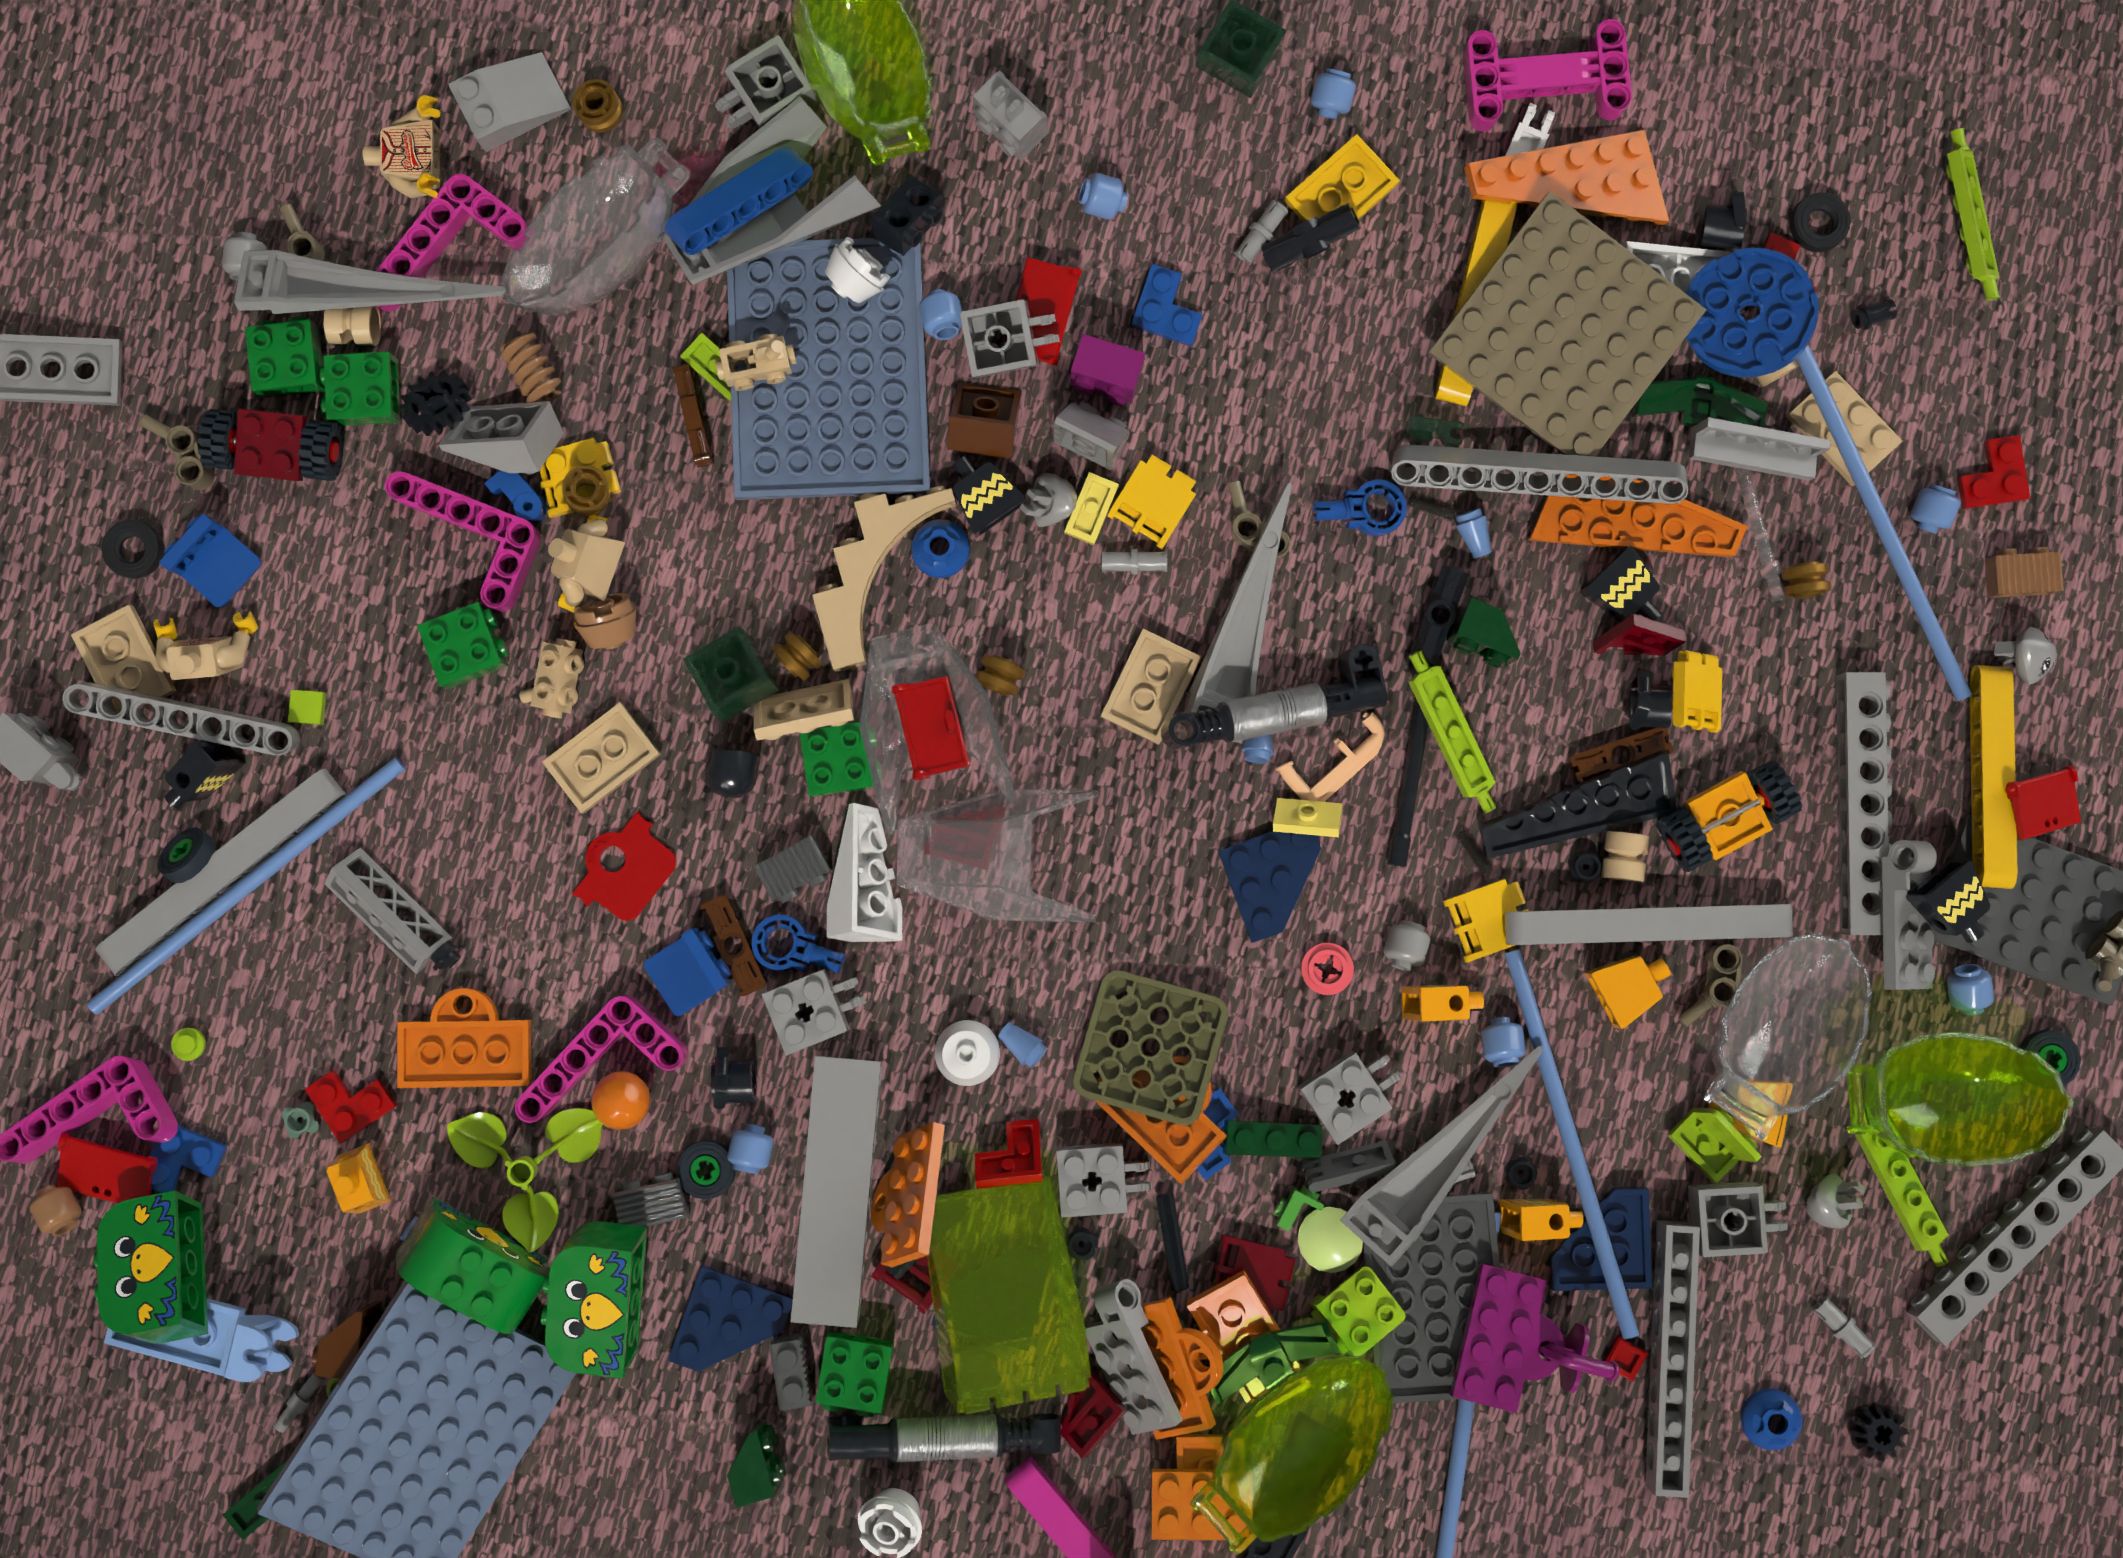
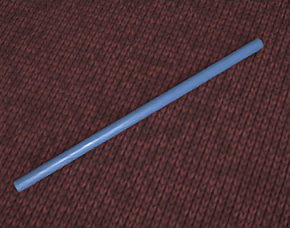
M1807 345L1796 360L1956 701L1966 699L1972 695L1815 357L1809 345Z
M395 756L87 1002L88 1008L94 1014L98 1015L406 770L404 764Z
M1518 949L1505 953L1504 955L1533 1049L1535 1050L1538 1046H1543V1052L1537 1059L1622 1337L1623 1339H1629L1639 1336L1521 951Z
M1494 1211L1498 1243L1502 1213ZM1458 1399L1436 1558H1453L1475 1406V1402Z

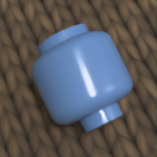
M1327 68L1325 73L1316 76L1310 102L1315 108L1319 109V116L1337 119L1338 114H1346L1351 110L1356 91V84L1350 79L1351 74Z
M1094 173L1089 179L1085 178L1081 184L1078 196V203L1082 204L1083 211L1086 214L1106 220L1113 219L1118 211L1123 212L1128 200V193L1124 192L1122 181L1101 173Z
M936 289L929 292L927 297L921 301L919 307L923 327L928 335L938 340H948L959 333V330L962 328L959 313L962 312L960 300L955 294L942 289Z
M1930 484L1929 488L1920 489L1910 514L1914 520L1919 521L1917 528L1937 534L1939 528H1951L1961 505L1960 499L1955 496L1957 491Z
M1964 964L1955 967L1954 972L1949 974L1946 979L1951 1006L1962 1010L1965 1015L1983 1013L1984 1008L1990 1006L1994 1001L1991 975L1977 964Z
M1509 1017L1491 1019V1025L1481 1031L1484 1058L1492 1062L1494 1067L1518 1065L1520 1063L1519 1059L1526 1055L1522 1026L1510 1023Z
M746 1124L745 1130L738 1129L732 1133L727 1159L734 1164V1170L759 1174L760 1169H765L769 1166L774 1140L770 1135L764 1134L765 1127Z

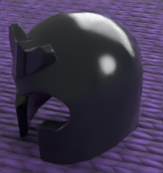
M711 744L704 771L707 783L703 789L704 793L712 791L724 798H740L747 795L756 784L759 757L750 752L734 749L717 750V745Z

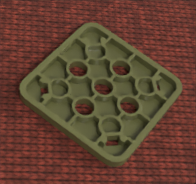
M1124 971L1109 972L1101 982L1073 1080L1075 1090L1079 1095L1087 1099L1174 1124L1188 1126L1195 1123L1202 1112L1228 1020L1226 1004L1216 996ZM1127 991L1128 994L1119 1000L1117 999V995ZM1158 1007H1164L1169 1012L1167 1022L1162 1025H1156L1151 1020L1152 1011ZM1204 1012L1210 1022L1203 1023L1198 1014ZM1117 1030L1126 1031L1129 1037L1127 1044L1121 1048H1116L1111 1044V1036ZM1150 1038L1158 1040L1160 1044L1159 1052L1152 1057L1146 1056L1142 1052L1143 1043ZM1186 1047L1191 1051V1060L1186 1065H1178L1174 1062L1173 1054L1178 1048ZM1145 1070L1150 1073L1151 1081L1147 1087L1137 1088L1134 1086L1133 1076L1137 1071ZM1096 1072H1099L1103 1080L1099 1084L1093 1075ZM1185 1096L1187 1101L1176 1106L1174 1101Z

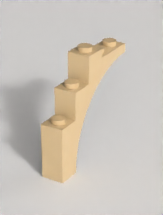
M944 486L934 487L927 491L925 496L915 499L913 495L902 496L895 499V504L889 505L886 494L879 495L877 493L863 494L860 496V501L854 502L864 540L859 541L858 537L845 539L839 542L840 547L833 548L843 586L838 587L837 583L825 585L818 588L819 593L812 595L832 668L836 673L867 664L863 643V614L872 580L888 552L907 532L925 519L943 510L957 506L952 488L945 490Z

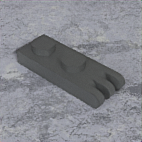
M1386 1140L1321 1156V1158L1309 1159L1301 1165L1311 1192H1318L1386 1175L1396 1168Z

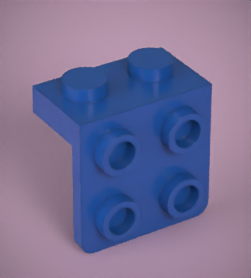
M202 514L200 517L190 521L186 527L187 532L178 541L172 542L165 549L164 557L159 563L168 571L182 576L214 606L223 608L261 567L262 560L218 520Z
M691 928L680 935L682 938L647 959L644 963L645 970L675 1016L685 1014L732 984L728 977L731 975L728 966L722 958H716L711 950L714 947L711 939L704 930L700 932L698 928Z

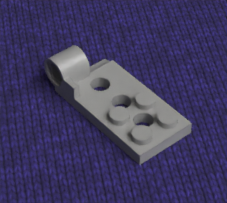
M0 334V401L121 406L122 341L120 339ZM17 360L25 361L26 371L24 374L12 376L10 373L11 364ZM49 362H58L60 364V373L56 377L48 378L44 375V367ZM84 363L94 365V374L88 379H81L78 376V368Z
M1899 840L1890 847L1888 857H1882L1884 990L1933 989V979L1935 977V969L1932 965L1934 934L1929 930L1930 924L1906 898L1910 892L1931 876V870L1935 866L1937 859L1936 851L1926 841Z

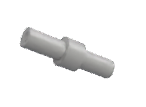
M314 1371L299 1391L296 1390L286 1402L288 1406L273 1424L277 1431L284 1433L295 1417L307 1409L311 1403L310 1398L324 1381L325 1377L315 1376Z

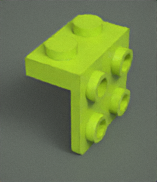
M1693 1107L1667 1134L1712 1183H1718L1739 1160L1757 1162L1761 1158V1155L1756 1151L1758 1146L1755 1141L1745 1133L1740 1134L1732 1126L1734 1124L1732 1117L1720 1108L1716 1110L1714 1108Z
M1367 1266L1359 1268L1327 1296L1324 1297L1318 1294L1309 1301V1304L1314 1309L1310 1313L1317 1323L1327 1322L1340 1353L1343 1356L1348 1353L1356 1359L1360 1358L1402 1323L1406 1317L1403 1309L1372 1269Z

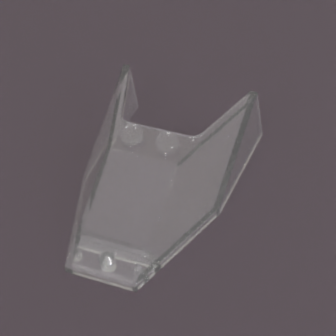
M934 622L871 639L860 731L880 812L888 835L895 834L902 777L906 772L913 770L895 695L892 694L891 689L892 686L907 682L909 685L948 676L968 756H973L977 759L1009 803L1016 802L1011 775L988 694Z
M994 790L898 820L897 886L992 920L1096 922L1095 915L1034 893L1031 889L1030 879L1033 819L1051 811L1098 797V790Z

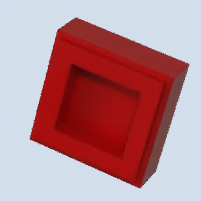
M1617 1335L1603 1361H1615L1619 1367V1375L1633 1382L1648 1352Z

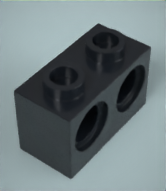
M910 176L871 216L873 238L904 256L912 247H916L920 243L923 235L932 226L934 227L940 222L943 216L942 194Z

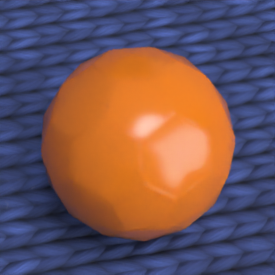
M627 1071L612 1072L601 1078L594 1087L591 1098L592 1109L596 1118L604 1126L615 1130L630 1129L642 1122L648 1114L651 1103L646 1083L636 1074Z

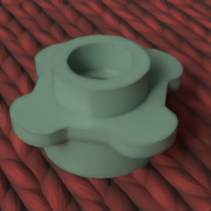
M306 1101L299 1107H287L283 1110L282 1117L290 1138L296 1139L302 1133H315L318 1131L319 1122L315 1120L313 1114L315 1107L311 1102ZM299 1117L303 1118L302 1123L298 1122Z

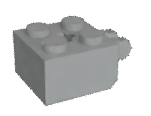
M777 35L726 68L725 74L734 90L718 99L715 107L718 112H724L742 102L744 107L730 115L725 123L729 128L733 129L753 119L758 129H760L799 96L809 106L816 103L817 100L812 86L780 36ZM770 83L773 85L771 88H766Z
M1001 71L996 72L973 95L975 124L984 134L989 135L992 133L999 140L998 146L1007 156L1012 157L1015 155L1022 161L1048 134L1047 115L1023 95Z
M1017 300L959 312L973 378L1039 366L1036 347L1060 342L1059 335L1054 334L1034 339L1032 327L1052 324V322L1056 321L1055 314L1030 318L1026 300ZM1001 330L1003 335H1007V342H1004L1002 348L992 342V338L997 337L996 332Z
M3 712L0 715V763L20 781L52 784L58 789L70 791L81 788L82 777L73 768L80 759L72 753L74 747L68 741L61 737L55 738L48 732L50 726L38 716L28 717L23 713L12 714Z
M823 969L762 994L786 1056L850 1030L844 1012L865 1004L864 996H858L841 1005L836 993L854 988L859 984L856 977L833 986L827 969ZM802 1003H806V1007L812 1006L814 1009V1013L810 1014V1021H806L805 1017L801 1018L799 1015V1011L802 1010Z
M1351 1051L1297 1086L1333 1142L1337 1145L1393 1109L1382 1091L1401 1079L1402 1076L1399 1071L1389 1073L1377 1083L1370 1075L1386 1066L1391 1060L1387 1053L1364 1066L1357 1053ZM1345 1090L1347 1093L1351 1091L1352 1096L1349 1098L1350 1103L1347 1105L1344 1103L1339 1105L1337 1102L1341 1098L1339 1092Z
M1120 1142L1062 1146L1056 1149L1061 1218L1128 1213L1126 1193L1152 1190V1182H1147L1146 1180L1125 1183V1172H1143L1151 1168L1150 1161L1124 1162L1123 1145ZM1088 1172H1096V1177H1101V1181L1096 1182L1095 1187H1088V1183L1084 1184L1082 1179L1088 1178Z
M1751 1181L1688 1185L1690 1222L1700 1227L1699 1255L1702 1257L1764 1254L1768 1252L1766 1232L1785 1231L1788 1229V1224L1785 1221H1765V1211H1782L1786 1209V1201H1764L1763 1185ZM1730 1213L1733 1217L1732 1220H1727L1728 1225H1726L1724 1218Z

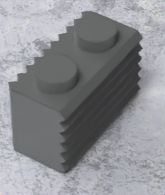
M812 835L754 866L771 900L777 901L780 899L782 904L799 896L800 894L797 889L809 883L810 887L813 888L827 881L828 877L826 874L832 871L815 836Z
M672 1172L653 1176L652 1183L641 1185L640 1180H634L620 1184L621 1190L613 1193L618 1224L648 1227L686 1218L690 1215L685 1190L680 1184L679 1177L673 1178Z
M803 1333L775 1337L769 1344L780 1411L808 1407L816 1395L813 1393L814 1387L811 1386L814 1381L811 1380L812 1374L809 1373L811 1370L808 1366L810 1361L807 1360L809 1357L806 1353L808 1348L805 1347L807 1342L804 1340L806 1335Z

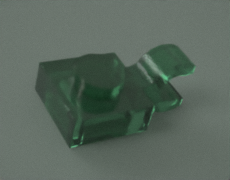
M1410 416L1406 422L1405 435L1413 436V441L1424 443L1432 442V438L1437 439V437H1440L1447 446L1456 448L1462 444V440L1453 439L1450 436V430H1462L1464 423L1460 421L1443 422L1442 419Z

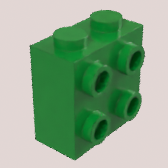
M295 316L288 318V322L276 323L272 320H262L256 322V326L245 327L252 392L262 398L325 391V385L321 383L320 367L324 366L321 333L318 325L307 317Z
M390 352L323 355L324 366L320 367L321 383L325 385V398L321 400V409L327 421L338 423L340 426L401 423L398 359Z
M476 602L417 625L440 687L450 689L509 666L506 657L509 656V651L503 638L498 639L494 628L498 626V622L491 608Z
M866 722L823 727L808 733H799L808 795L810 797L876 788L875 780H881L878 760L872 761L871 748L876 747L874 729H868Z
M830 1330L826 1336L815 1403L823 1404L822 1408L828 1411L840 1412L842 1408L853 1409L855 1414L863 1417H874L875 1413L881 1414L884 1408L895 1341Z

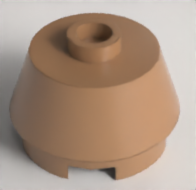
M627 593L609 594L610 599L594 603L591 599L574 608L575 621L573 626L590 648L614 649L622 646L623 642L635 636L637 606L632 604Z

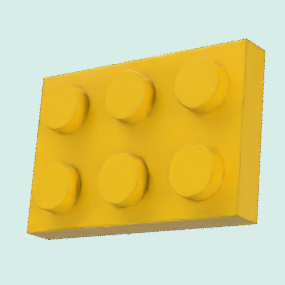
M1356 134L1288 194L1284 201L1303 222L1317 216L1320 218L1347 203L1351 204L1358 219H1360L1399 184L1400 180Z

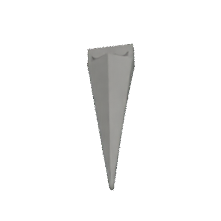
M278 250L244 251L234 303L238 311L271 310L273 314L506 296L509 295V292L503 286L448 282L395 275L334 264Z
M1286 481L1281 489L1190 688L1191 696L1185 713H1196V711H1204L1205 709L1211 710L1217 707L1219 702L1255 695L1269 595L1292 488L1289 481Z
M1538 1046L1452 1122L1361 1195L1341 1218L1340 1221L1391 1267L1411 1244L1417 1240L1543 1052V1046Z

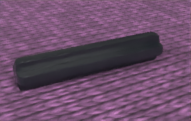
M1163 1193L1157 1195L1156 1201L1171 1289L1179 1292L1187 1290L1189 1283L1174 1196L1172 1193Z

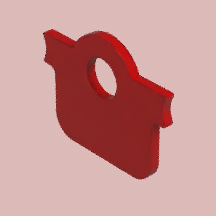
M636 812L620 833H604L591 842L585 858L589 873L572 895L582 899L587 907L593 901H597L619 919L625 921L633 920L640 915L674 872L677 865L676 856L650 834V829L654 824L646 821L639 812ZM611 846L620 848L625 854V864L616 872L605 870L600 861L602 852Z

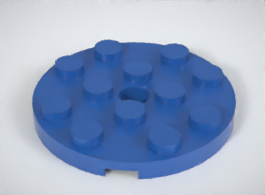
M1765 248L1734 250L1732 254L1710 261L1696 274L1686 291L1688 296L1707 309L1686 336V340L1694 354L1712 369L1736 377L1767 375L1790 364L1809 344L1818 320V296L1808 277V273L1792 258ZM1745 306H1755L1759 310V315L1754 319L1745 321L1740 315V311Z

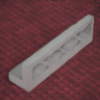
M1708 417L1691 428L1688 459L1810 481L1816 475L1817 456L1830 450L1831 440Z
M361 847L331 868L324 884L415 974H418L427 966L432 954L443 943L452 940V937ZM358 860L368 869V877L355 875L348 867ZM373 885L386 887L391 892V899L378 898L373 893ZM396 908L408 909L414 915V922L402 921L396 915ZM420 931L432 932L439 941L429 948L420 939Z

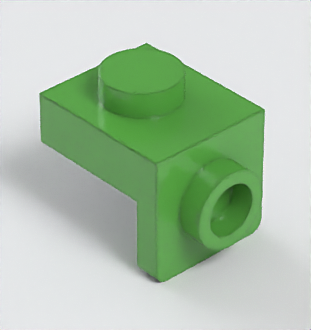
M1302 1185L1300 1190L1292 1187L1287 1198L1281 1197L1273 1211V1215L1277 1216L1275 1220L1276 1225L1289 1232L1304 1202L1322 1211L1324 1204L1318 1200L1320 1194L1311 1192L1304 1185Z

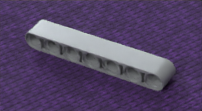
M92 682L71 685L64 691L62 696L65 708L75 714L270 755H283L291 752L298 747L300 742L298 730L290 724ZM80 690H84L88 694L89 701L86 706L81 705L78 701L77 695ZM114 696L121 700L122 710L120 713L115 712L111 707V700ZM147 703L155 709L156 715L153 720L148 719L144 714V707ZM180 710L188 715L189 723L186 727L181 726L177 721V714ZM213 717L217 718L222 724V730L219 734L214 733L210 729L209 722ZM245 724L250 725L255 731V737L252 741L247 740L242 734ZM278 731L287 735L288 744L285 748L276 744L275 735Z

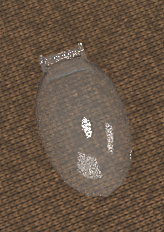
M659 138L648 141L638 153L628 144L620 146L617 150L618 153L610 158L602 155L592 161L595 167L591 168L581 178L577 174L555 193L530 222L523 233L527 237L519 252L513 249L501 280L505 283L506 292L503 294V299L507 303L527 311L555 317L603 301L636 275L661 244L666 233V222L673 212V195L688 181L690 177L688 168L683 164H679L667 152L666 145ZM658 161L667 170L662 177L652 168Z
M1820 932L1791 938L1758 961L1735 989L1727 1003L1715 1032L1713 1063L1717 1076L1705 1094L1704 1099L1709 1103L1715 1102L1756 1132L1755 1136L1760 1140H1763L1768 1135L1779 1115L1800 1113L1827 1097L1854 1065L1868 1031L1869 1016H1867L1868 1002L1872 999V990L1866 964L1862 966L1861 962L1850 950L1852 946L1847 940H1835L1820 935ZM1752 1112H1754V1113H1756V1114H1758V1115H1760V1116H1762V1117H1765L1764 1120L1760 1119L1758 1116H1756V1115L1753 1114Z

